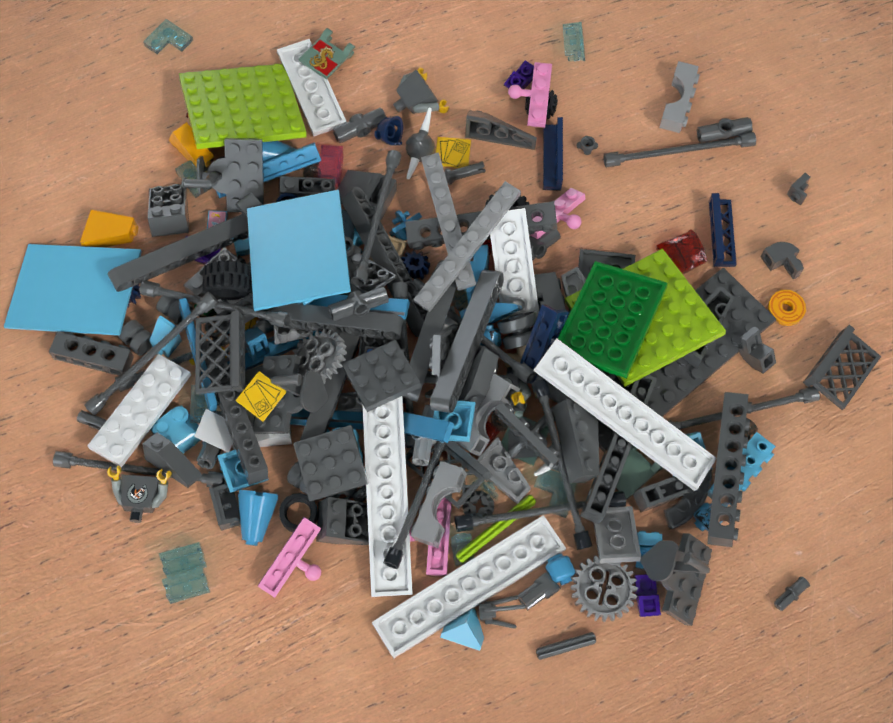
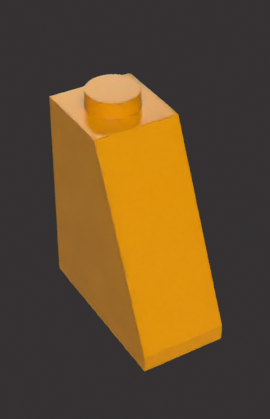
M187 122L172 132L169 138L170 143L196 169L199 156H203L205 166L210 167L211 161L214 158L213 154L208 148H196L192 128Z
M90 210L80 243L82 247L102 248L131 243L134 236L138 234V225L134 217Z

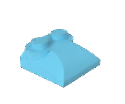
M458 401L452 413L434 411L433 418L454 423L449 441L470 442L475 402Z
M182 405L170 410L158 419L150 429L153 434L158 432L172 441L183 454L201 441L194 437L199 425Z
M236 450L217 455L220 469L223 472L230 493L269 480L249 485Z

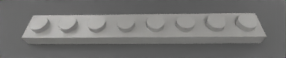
M438 152L421 157L447 253L449 254L461 239L462 232ZM470 261L455 279L458 291L476 286Z
M506 181L502 184L413 299L416 304L428 312L434 308L521 195L519 189Z

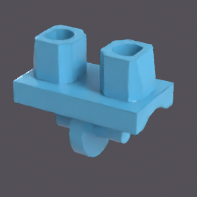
M398 210L395 212L396 218L392 222L394 225L399 222L400 224L392 228L389 234L392 237L395 236L405 241L407 240L405 222L420 220L422 216L420 213H417L406 220L410 213L408 211L402 213Z

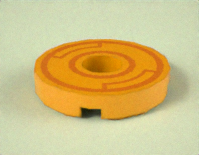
M781 290L771 296L768 303V311L776 318L780 325L792 326L798 324L804 317L806 303L798 293L791 290ZM782 305H789L791 311H785Z

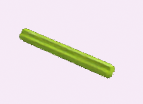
M528 495L508 512L512 513V511L517 512L530 509L535 505L536 500L533 496ZM507 519V521L502 520L493 523L456 553L458 561L464 563L516 519Z

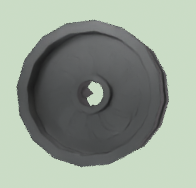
M538 311L516 314L497 323L500 333H511L502 339L505 349L527 345L533 330L531 326H534Z

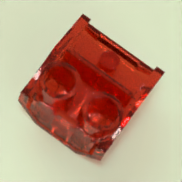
M692 229L680 236L656 245V250L663 249L682 274L688 273L707 262L705 249L697 233Z

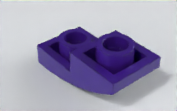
M525 60L516 72L513 71L504 83V86L509 89L512 85H519L521 89H525L533 80L534 66Z

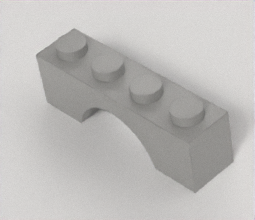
M678 61L671 85L679 91L681 99L677 102L666 104L659 128L680 133L681 128L686 127L688 117L685 114L690 112L692 102H689V100L694 98L696 88H693V85L697 84L700 74H697L699 66Z
M493 374L487 395L474 413L470 442H454L480 457L490 441L486 433V422L489 415L500 402L504 405L508 403L511 406L512 400L510 396L515 392H519L520 388Z
M441 461L439 466L435 468L432 484L426 490V499L419 507L418 519L411 527V536L416 541L436 548L439 547L445 529L437 519V508L444 497L461 491L467 476L462 467Z

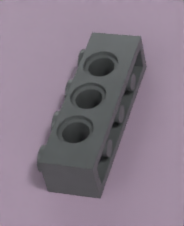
M57 332L49 350L54 360L118 376L125 374L130 369L134 358L131 350L126 346H114L107 341L97 342L87 336L77 337L71 332ZM78 346L77 349L71 351L72 347ZM91 351H96L93 355H89ZM110 355H115L112 359L107 360Z

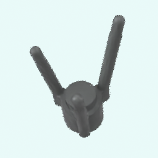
M518 595L494 601H484V604H479L480 620H485V624L515 629L517 627L515 624L493 620L492 618H496L497 611L525 609L526 605L496 607L498 604L517 600Z

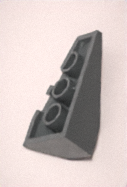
M469 110L467 114L465 138L535 150L537 137L482 111Z

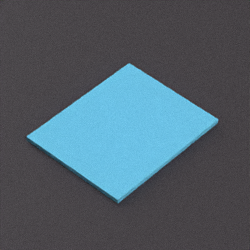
M339 190L247 208L254 311L351 292Z
M28 244L4 328L120 336L133 287L117 292L107 273L117 266L141 257V249Z

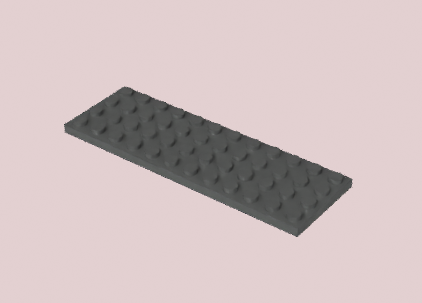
M724 267L695 291L704 302L719 286L735 297L721 324L726 330V334L712 341L698 369L681 357L649 374L657 378L647 406L661 417L739 353L738 348L742 345L741 336L752 327L758 328L761 334L776 321V318ZM616 376L614 381L628 391L631 384L624 387ZM598 419L599 448L605 452L613 430Z

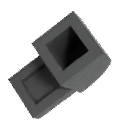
M788 242L774 243L766 247L761 255L762 260L770 271L783 265L793 280L799 277L804 269L802 262L796 258L800 250Z
M752 327L740 337L742 345L738 348L739 353L752 368L764 374L776 364L774 349L762 343L758 328Z

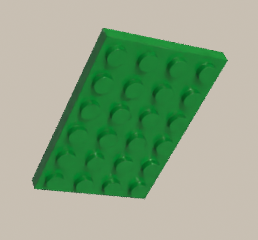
M595 261L558 340L597 369L627 379L665 294L668 283Z

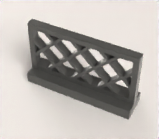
M233 311L230 315L196 318L195 393L198 395L235 390L243 392L245 389V317L240 311ZM223 321H230V326L223 332L219 328L220 324ZM210 323L213 326L204 334L201 331V324ZM217 329L222 335L213 342L209 336ZM227 337L230 340V345L223 350L218 345ZM208 339L213 345L204 352L201 350V345ZM217 347L222 353L214 361L209 355ZM227 356L230 358V363L223 369L218 364ZM208 358L213 363L204 371L201 368V363ZM217 366L222 372L214 380L208 374ZM225 375H228L230 377V385L221 386L218 382ZM206 377L213 381L207 388H201V382Z
M848 325L838 333L803 381L807 387L811 385L841 410L845 409L881 358L876 351L853 333L855 329L851 325ZM850 340L856 343L858 350H851ZM859 353L860 362H853L852 354ZM864 353H868L874 358L872 362L865 361ZM840 354H847L848 362H841ZM832 366L838 367L839 375H832ZM843 366L850 367L851 375H844ZM855 366L862 367V375H856ZM828 379L830 388L822 386L820 384L821 380ZM833 379H840L842 388H835ZM845 379H852L854 387L847 388ZM836 392H843L845 399L843 402L837 398Z
M438 441L434 444V448H431V452H434ZM448 441L443 448V451L448 453V460H443V462L449 464L460 463L464 470L465 468L469 470L466 471L467 475H474L478 478L472 485H466V481H464L461 489L463 496L457 502L452 498V494L445 497L459 509L484 480L487 481L492 475L487 468L456 442ZM411 448L405 455L406 464L423 478L424 466L415 465L409 461L413 456L414 448Z

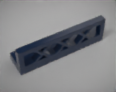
M557 117L556 125H545V128H543V190L561 191L563 117Z
M712 193L708 203L713 267H736L731 200H722L719 193ZM720 205H727V211L724 214L721 213ZM722 219L728 224L726 230L722 229ZM723 236L730 240L727 246L723 245ZM724 252L731 256V261H724Z
M546 304L541 306L520 361L521 364L524 362L534 370L554 340L558 339L569 311L565 309L556 310ZM536 373L534 379L530 382V384L532 382H535L537 375L539 374Z

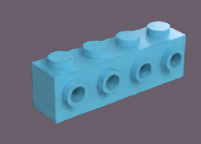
M758 432L748 441L747 449L743 448L742 454L746 455L745 467L741 466L740 472L744 473L743 485L739 484L738 491L742 490L745 492L751 484L749 481L751 476L753 475L756 478L763 469L760 465L763 462L768 463L774 456L772 450L776 446ZM728 466V467H727L728 470H734V469H735V468L732 467V466ZM714 484L708 490V496L711 499L713 497ZM730 484L724 485V487H726V488H732V487H733V486L730 485ZM727 502L722 503V505L725 507H727L730 504Z

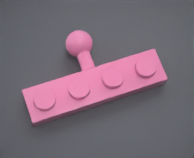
M535 62L531 90L521 89L519 85H512L508 89V94L512 99H518L520 96L531 97L527 126L545 128L552 64Z
M570 188L554 201L557 223L562 220L571 229L580 227L581 218L575 214L570 216L567 214L585 200V193ZM539 216L533 218L534 222H540L542 220V218ZM536 231L530 236L539 239L546 232Z
M445 497L437 508V519L444 527L445 532L438 548L428 545L426 575H447L451 502ZM411 528L409 531L410 542L415 541V539L411 536Z
M303 517L259 582L258 587L276 597L296 566L305 572L309 580L315 581L321 576L320 567L315 564L309 565L302 561L301 558L321 528Z

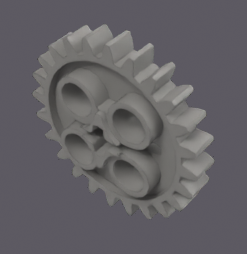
M323 329L322 333L316 331L315 336L309 334V339L303 338L304 343H298L297 346L299 348L293 350L295 355L300 357L298 374L304 377L307 371L313 370L321 375L324 384L326 378L332 379L331 374H338L336 369L343 367L340 362L346 360L343 355L347 354L345 341L336 332L333 333L331 330L327 332L325 329Z
M596 555L593 562L588 558L586 560L587 566L583 563L579 566L582 571L575 570V574L578 577H572V582L576 583L570 587L571 590L576 591L572 594V598H578L575 606L581 604L580 612L587 610V617L593 614L595 621H597L599 616L602 617L603 622L606 621L607 617L614 621L615 615L618 618H622L621 611L627 614L629 612L627 606L633 607L634 603L631 600L637 598V595L632 593L638 589V587L632 586L637 580L630 579L633 571L626 572L628 565L626 564L621 567V562L600 563ZM609 571L610 574L606 584L607 590L600 606L598 602L602 592L601 586L605 581L606 572ZM592 572L600 573L602 579H594L591 575ZM614 577L619 578L621 585H614L611 579ZM593 591L596 593L597 598L590 599L586 593ZM607 597L615 598L616 605L608 604Z

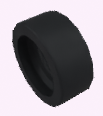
M292 494L281 503L279 517L283 526L290 532H294L298 526L291 523L287 518V510L294 503H305L310 509L308 520L314 524L317 522V506L314 501H309L306 494Z

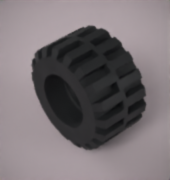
M216 261L205 265L203 268V293L206 294L209 291L216 299L221 300L245 298L252 293L251 267L236 261Z

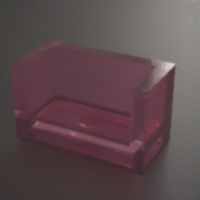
M321 145L318 178L335 179V186L339 187L342 179L344 159L343 146Z

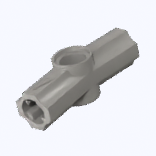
M425 405L422 416L433 418L434 410H431L430 405ZM411 435L415 439L412 463L427 466L430 460L431 447L436 443V440Z

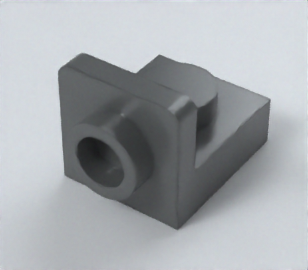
M804 173L793 183L787 193L790 199L799 205H802L807 197L804 191L809 187L807 183L811 178L807 173Z

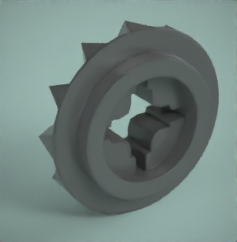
M483 490L474 491L463 504L464 514H471L472 517L492 515L494 512V500L490 494L483 492ZM479 499H481V505L484 508L481 507L478 513H476V506L473 503L477 504Z

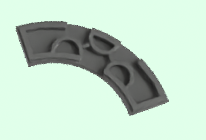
M711 468L700 484L701 489L684 495L675 505L663 510L669 530L685 524L704 504L712 479Z

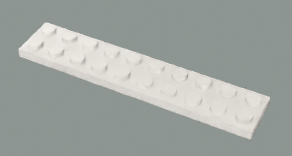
M557 338L533 370L694 491L699 488L717 459Z
M401 396L369 412L363 406L365 469L369 483L366 485L371 597L413 595L409 533L403 545V557L399 568L393 569L383 563L389 548L393 547L408 515L403 401Z
M543 515L372 622V625L394 659L464 613L540 567L551 557L566 550V547Z

